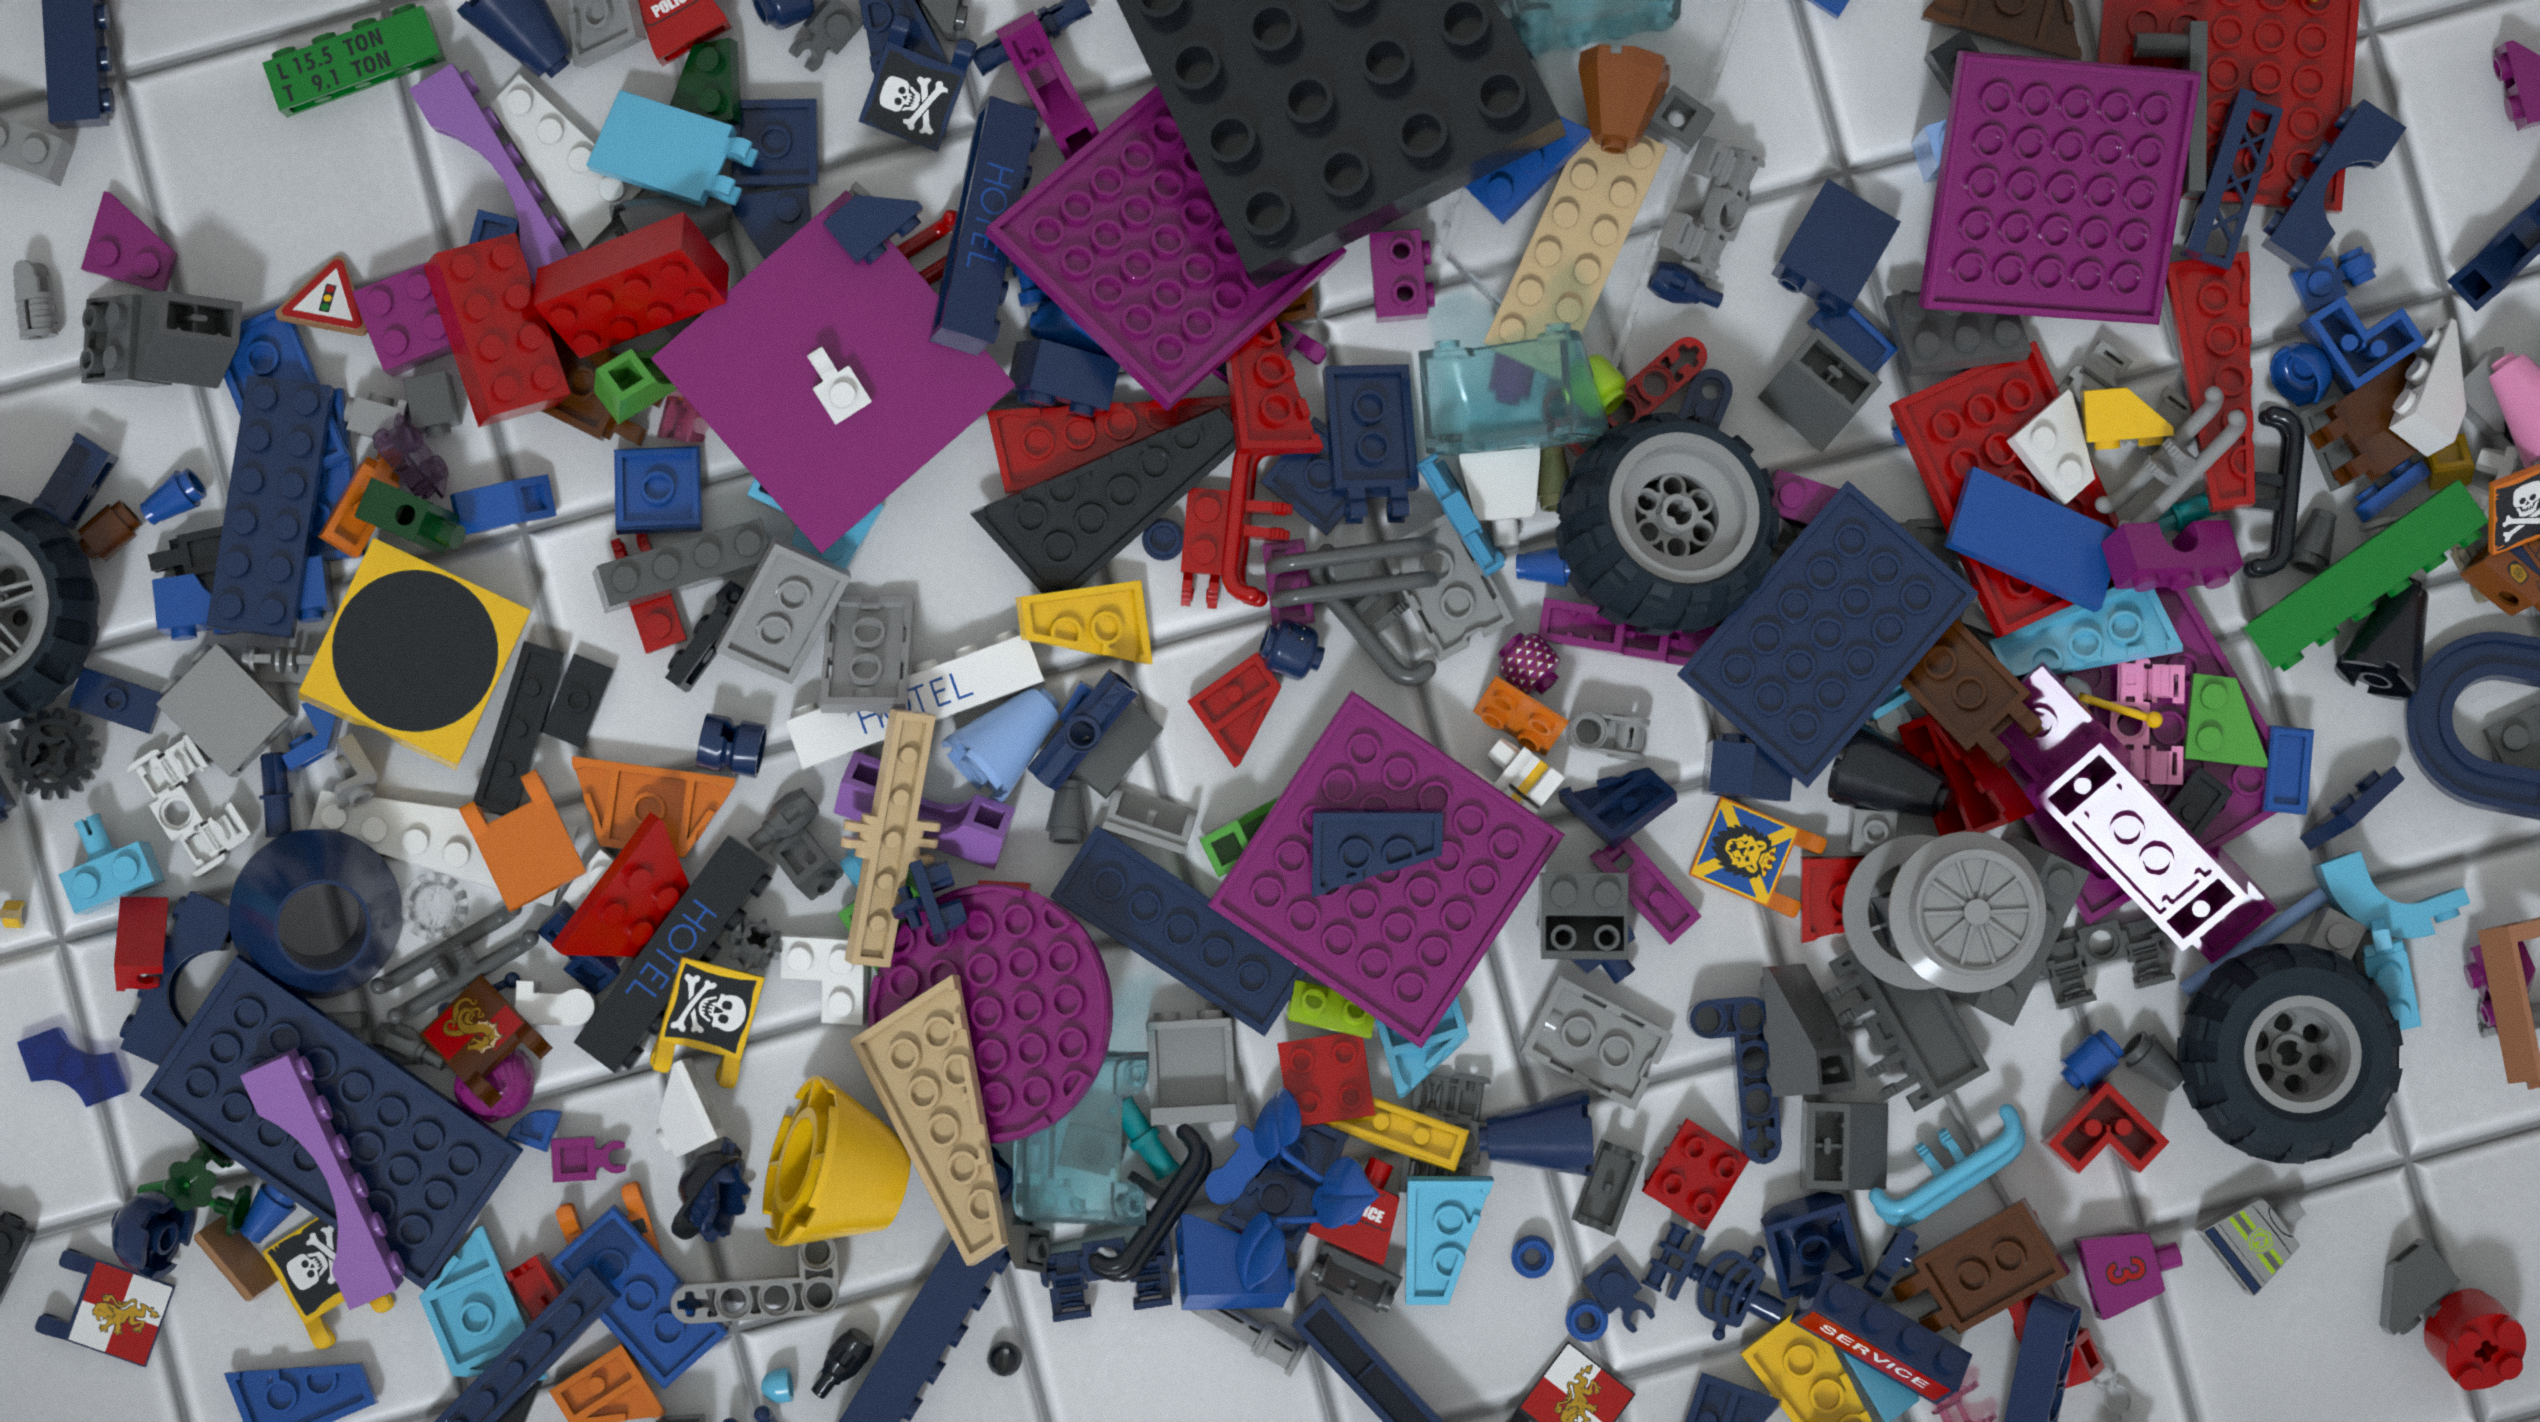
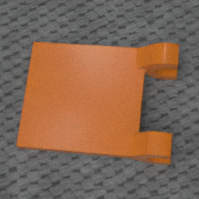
M536 769L520 777L531 801L506 815L488 823L481 807H478L475 801L459 808L509 912L587 873L554 805L549 789L543 777L539 776Z

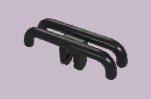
M2270 406L2258 415V421L2261 425L2275 428L2281 436L2278 474L2255 472L2256 485L2276 488L2275 499L2255 498V504L2252 507L2239 508L2274 513L2268 556L2265 559L2255 558L2252 561H2248L2242 568L2244 575L2249 578H2263L2281 571L2291 560L2294 550L2305 433L2299 417L2292 411L2279 406Z
M1181 1124L1177 1127L1176 1135L1183 1141L1184 1146L1188 1149V1154L1164 1190L1133 1170L1127 1177L1131 1185L1140 1191L1146 1192L1156 1200L1151 1210L1134 1203L1132 1199L1124 1194L1116 1193L1112 1199V1202L1142 1223L1119 1255L1107 1257L1100 1252H1094L1089 1255V1265L1102 1278L1112 1282H1126L1136 1278L1145 1269L1207 1178L1212 1167V1153L1201 1135L1190 1125Z

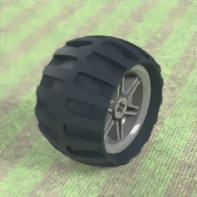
M0 495V724L11 722L42 710L53 703L57 696L76 681L85 668L83 664L90 649L96 644L99 626L97 625L98 605L100 604L98 584L90 568L89 559L75 538L60 522L43 510L22 500L5 495ZM12 569L15 572L16 581L14 584L5 585L3 583L2 574L5 570ZM24 610L28 615V621L24 626L18 627L15 624L18 611Z

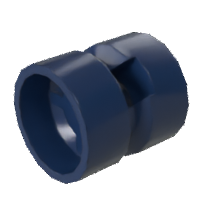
M707 713L698 743L696 766L722 771L725 766H729L732 774L757 778L765 750L767 725L743 720L739 725H734L731 717Z

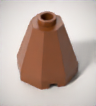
M1599 44L1580 52L1578 65L1591 136L1595 144L1601 145L1602 151L1610 154H1624L1627 149L1638 146L1669 86L1671 67L1669 64L1666 65L1667 60L1663 55L1636 46L1622 45V52L1620 54L1610 53L1611 45Z

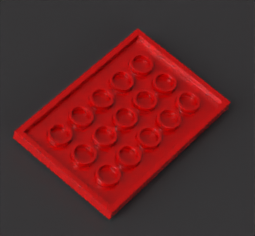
M2036 341L2029 343L2032 351L2028 360L1974 367L1889 405L1947 533H1949L1966 472L1973 466L2053 501L2006 442L2060 394ZM2091 461L2095 479L2063 506L2117 529L2120 521L2115 512L2104 514L2098 512L2095 508L2096 499L2101 496L2107 497L2108 495ZM1957 552L1972 587L1979 592L1977 595L1978 600L1997 639L2074 604ZM2112 576L2108 588L2114 586Z

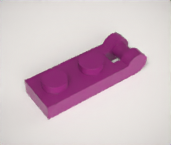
M1630 837L1615 849L1607 845L1602 851L1597 849L1589 858L1602 873H1621L1613 863L1624 853L1633 861L1622 872L1628 873V901L1669 945L1675 942L1702 917Z

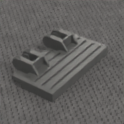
M1852 949L1828 963L1837 979L1851 971H1854L1856 976L1824 993L1822 997L1826 1004L1836 1002L1856 988L1865 1001L1854 1008H1848L1841 1012L1835 1018L1839 1027L1876 1009L1878 1013L1862 1022L1880 1054L1895 1045L1899 1049V1051L1865 1069L1869 1078L1880 1076L1887 1069L1898 1063H1901L1908 1077L1897 1083L1893 1082L1887 1085L1878 1093L1883 1102L1919 1083L1921 1088L1906 1096L1915 1113L1990 1071L1942 988L1913 990L1888 984L1870 973L1856 958Z

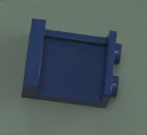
M1827 179L1771 274L1778 278V283L1786 290L1793 293L1801 292L1815 300V305L1825 313L1831 315L1839 314L1844 317L1853 306L1901 221Z

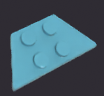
M485 1225L474 1230L471 1234L472 1236L443 1267L442 1272L419 1296L452 1376L479 1377L528 1327ZM548 1371L539 1380L550 1377Z

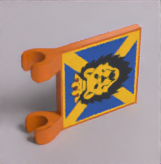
M1721 796L1689 875L1785 916L1795 918L1798 915L1801 903L1774 892L1793 845L1813 854L1821 855L1824 852L1827 840L1824 837Z

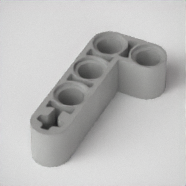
M832 1239L823 1240L827 1244L828 1252L825 1259L818 1263H812L806 1259L805 1248L808 1243L796 1245L797 1275L697 1281L679 1284L670 1294V1310L678 1320L689 1324L813 1316L829 1313L836 1307L839 1301L836 1244ZM818 1282L825 1283L830 1290L827 1302L820 1306L810 1304L807 1299V1291L810 1286ZM771 1286H782L787 1292L785 1304L776 1309L767 1307L764 1302L766 1290ZM736 1288L743 1292L744 1303L737 1311H726L721 1307V1296L726 1290ZM714 1289L712 1295V1303L715 1309L714 1314H708V1305L694 1306L692 1314H686L683 1307H677V1302L685 1299V1292L691 1291L695 1299H709L706 1290Z

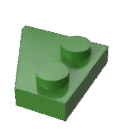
M2191 674L2183 759L2267 768L2268 760L2237 678Z

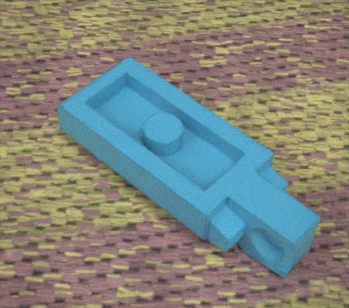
M2386 918L2369 921L2373 944L2363 946L2364 951L2362 952L2366 975L2373 977L2388 996V1007L2394 1020H2399L2400 1030L2420 1027L2422 1024L2405 943H2403L2402 938L2391 940Z

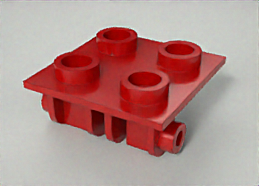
M1340 1033L1277 1043L1284 1088L1289 1089L1298 1102L1301 1112V1127L1375 1115L1363 1037Z
M1686 1118L1682 1125L1678 1124L1677 1128L1679 1130L1669 1147L1665 1146L1663 1148L1666 1152L1662 1158H1657L1659 1163L1649 1179H1644L1645 1186L1642 1192L1706 1231L1749 1162V1159L1737 1149Z

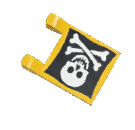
M681 956L660 1032L649 1059L653 1069L658 1072L667 1073L672 1065L675 1044L722 1055L715 1072V1080L721 1087L734 1088L738 1079L741 1057L765 978L760 975Z

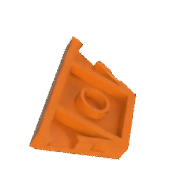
M572 756L571 762L578 776L583 791V798L587 810L590 812L599 846L623 849L648 814L652 812L664 822L677 856L686 858L737 783V779L731 777Z

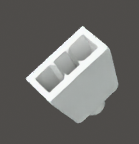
M1540 447L1459 454L1457 458L1468 505L1480 524L1492 523L1494 547L1519 545L1517 521L1533 520L1535 517Z

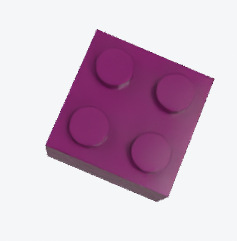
M426 263L352 292L382 369L392 377L453 353L423 267Z

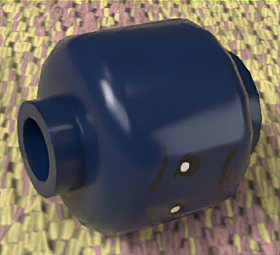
M1282 619L1275 626L1268 625L1262 638L1258 655L1264 658V666L1268 671L1299 681L1305 678L1310 670L1318 671L1323 660L1325 647L1319 646V634L1316 629L1289 619Z

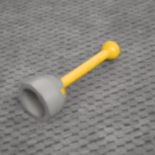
M2069 675L2066 678L2064 684L2086 707L2094 705L2145 721L2150 728H2158L2163 722L2162 715L2157 711L2145 713L2092 696L2091 687L2087 682Z

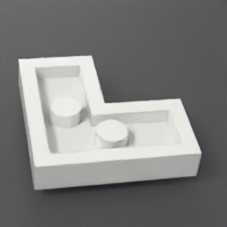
M785 933L781 936L780 978L822 981L821 1023L864 1025L867 1023L868 966L850 964L845 961L848 937Z

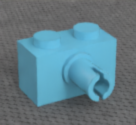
M100 813L86 817L85 821L81 819L74 823L89 858L85 860L86 863L58 874L74 914L87 915L120 901V897H130L165 882L150 842L136 841L120 849L113 848L101 821Z

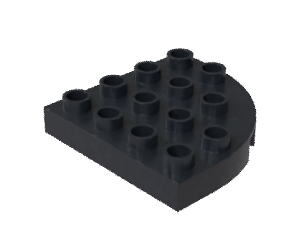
M1117 0L1235 248L1257 289L1566 136L1561 118L1523 43L1508 18L1493 0Z

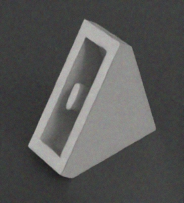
M2495 347L2485 352L2463 374L2467 409L2464 416L2485 437H2494L2505 432V419L2488 379L2495 373L2491 365L2504 357V347Z

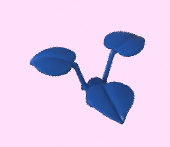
M1280 1087L1279 1091H1276L1270 1097L1258 1116L1253 1134L1255 1149L1262 1158L1268 1160L1275 1158L1280 1152L1282 1158L1323 1186L1316 1189L1312 1198V1206L1317 1211L1316 1214L1279 1216L1273 1221L1269 1213L1260 1212L1248 1222L1238 1244L1237 1267L1244 1287L1252 1291L1254 1286L1266 1281L1280 1265L1285 1251V1235L1280 1229L1283 1225L1320 1223L1328 1229L1338 1228L1343 1224L1352 1226L1360 1220L1364 1210L1380 1197L1378 1191L1369 1182L1362 1166L1354 1158L1344 1156L1337 1159L1329 1167L1325 1176H1323L1290 1153L1288 1146L1294 1143L1300 1134L1301 1112L1292 1092L1284 1087Z

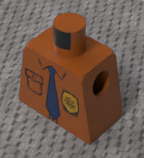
M2540 538L2494 556L2488 552L2487 541L2459 573L2464 580L2508 615L2513 616L2531 606H2534L2540 612Z

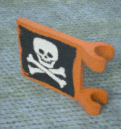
M2540 463L2489 482L2488 552L2494 556L2540 538Z

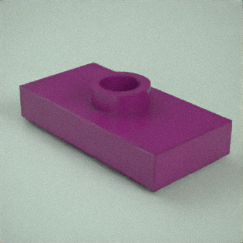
M1304 538L1293 539L1288 542L1263 543L1262 551L1272 625L1275 626L1282 619H1289L1304 625L1314 624L1313 603L1278 609L1273 607L1270 602V597L1274 592L1310 586L1308 569L1272 575L1266 570V562L1270 558L1306 552Z

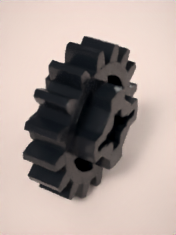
M55 708L52 717H50L46 709H42L37 712L38 720L36 721L29 716L21 718L26 727L23 731L11 729L10 733L17 741L16 744L5 745L4 750L14 753V759L9 760L5 765L6 768L18 770V773L12 779L15 784L28 782L25 789L26 794L34 795L41 789V799L51 801L54 791H56L58 798L65 800L69 799L68 788L80 793L84 791L83 784L80 781L82 778L95 779L96 775L89 770L90 764L101 763V758L93 756L91 750L101 744L100 741L89 740L87 737L94 729L92 725L78 726L81 718L79 714L72 713L65 720L64 709ZM61 726L67 729L68 732L54 737L45 727ZM30 742L32 744L30 758L27 759L26 752ZM49 746L59 747L60 750L55 754L58 759L57 762L46 760L50 756ZM79 749V761L77 766H75V753ZM52 771L61 781L47 783L37 777Z

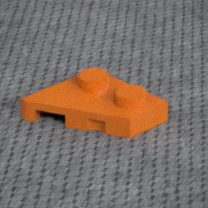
M620 1344L549 1390L568 1422H622L632 1419L658 1418L667 1413V1410L634 1358L623 1344Z

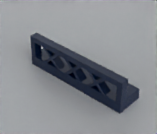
M2240 88L2232 96L2206 174V191L2198 198L2180 252L2182 256L2226 271L2231 269L2284 110L2255 100L2257 93L2244 88ZM2251 110L2270 116L2266 132L2253 139L2250 138L2245 128ZM2263 140L2258 153L2254 144ZM2247 148L2255 165L2252 173L2237 179L2232 166L2237 152ZM2249 180L2246 192L2244 193L2240 184ZM2234 188L2241 201V206L2238 213L2224 219L2219 210V205L2223 193ZM2236 220L2231 233L2227 224ZM2221 228L2228 242L2223 258L2204 252L2210 232Z

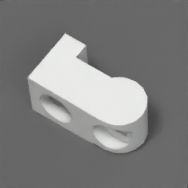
M516 981L515 1009L529 1024L585 1025L599 1008L598 999L588 989H569L563 994L539 993V981Z

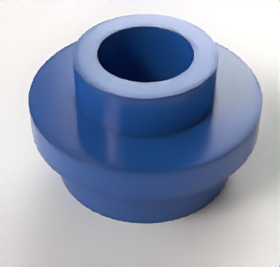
M1529 1235L1515 1243L1511 1252V1262L1520 1275L1532 1279L1539 1278L1551 1269L1554 1262V1252L1551 1245L1544 1238ZM1531 1248L1537 1249L1540 1252V1260L1534 1265L1527 1264L1524 1260L1525 1252Z
M1580 1299L1574 1302L1567 1310L1565 1317L1567 1330L1579 1341H1595L1605 1333L1608 1327V1314L1599 1302L1593 1299ZM1584 1312L1592 1313L1595 1318L1594 1324L1589 1328H1583L1579 1325V1316Z

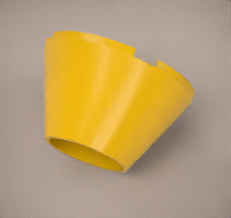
M822 1076L810 1077L794 1095L796 1099L801 1101L793 1116L784 1114L773 1144L764 1184L762 1213L770 1215L771 1228L766 1227L764 1231L770 1243L782 1247L885 1230L892 1223L900 1209L910 1174L911 1158L896 1131L830 1079Z

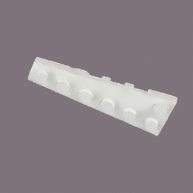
M321 790L309 829L341 831L362 840L377 853L498 890L478 845L459 809L371 797L362 805L356 807L349 805L339 809L335 803V792ZM484 813L488 823L504 816ZM564 824L575 845L580 827ZM561 887L537 898L534 902L555 907Z

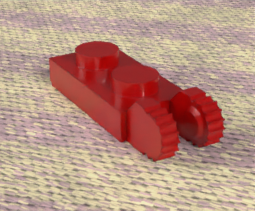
M1193 487L1188 492L1181 560V573H1183L1181 606L1190 607L1194 595V587L1192 586L1193 574L1210 575L1209 588L1206 591L1207 608L1217 609L1230 492L1228 490Z
M636 534V542L641 552L653 549L648 534ZM620 538L610 541L616 560L628 557L626 546ZM672 594L630 606L646 654L688 641Z

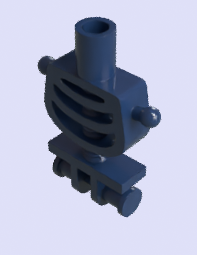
M1670 1221L1669 1225L1671 1227L1665 1240L1659 1239L1657 1246L1664 1249L1659 1260L1653 1257L1650 1258L1648 1263L1652 1264L1645 1280L1642 1279V1284L1661 1293L1662 1288L1660 1287L1667 1273L1674 1275L1675 1277L1665 1296L1675 1301L1687 1277L1690 1280L1693 1279L1694 1282L1697 1281L1695 1305L1705 1318L1717 1322L1716 1328L1712 1331V1336L1717 1341L1725 1338L1726 1325L1736 1328L1740 1327L1747 1312L1773 1325L1778 1323L1786 1307V1302L1759 1289L1766 1272L1757 1266L1756 1263L1765 1256L1764 1247L1760 1245L1755 1246L1749 1258L1735 1250H1723L1713 1256L1706 1266L1703 1267V1264L1695 1263V1259L1706 1237L1696 1233L1687 1252L1682 1251L1679 1248L1686 1234L1689 1235L1691 1231ZM1672 1254L1683 1258L1678 1270L1667 1265ZM1727 1259L1737 1260L1723 1274L1715 1273L1714 1269L1721 1262ZM1749 1268L1738 1282L1735 1283V1280L1731 1281L1732 1277L1739 1270ZM1752 1281L1749 1288L1747 1289L1748 1283ZM1705 1287H1709V1289L1714 1291L1712 1311H1709L1704 1303ZM1723 1295L1729 1297L1727 1315H1723L1721 1312ZM1738 1303H1741L1738 1311L1736 1312Z

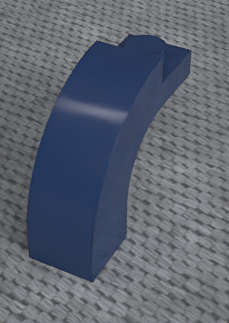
M2540 194L2500 228L2447 280L2475 312L2505 289L2518 273L2540 254Z

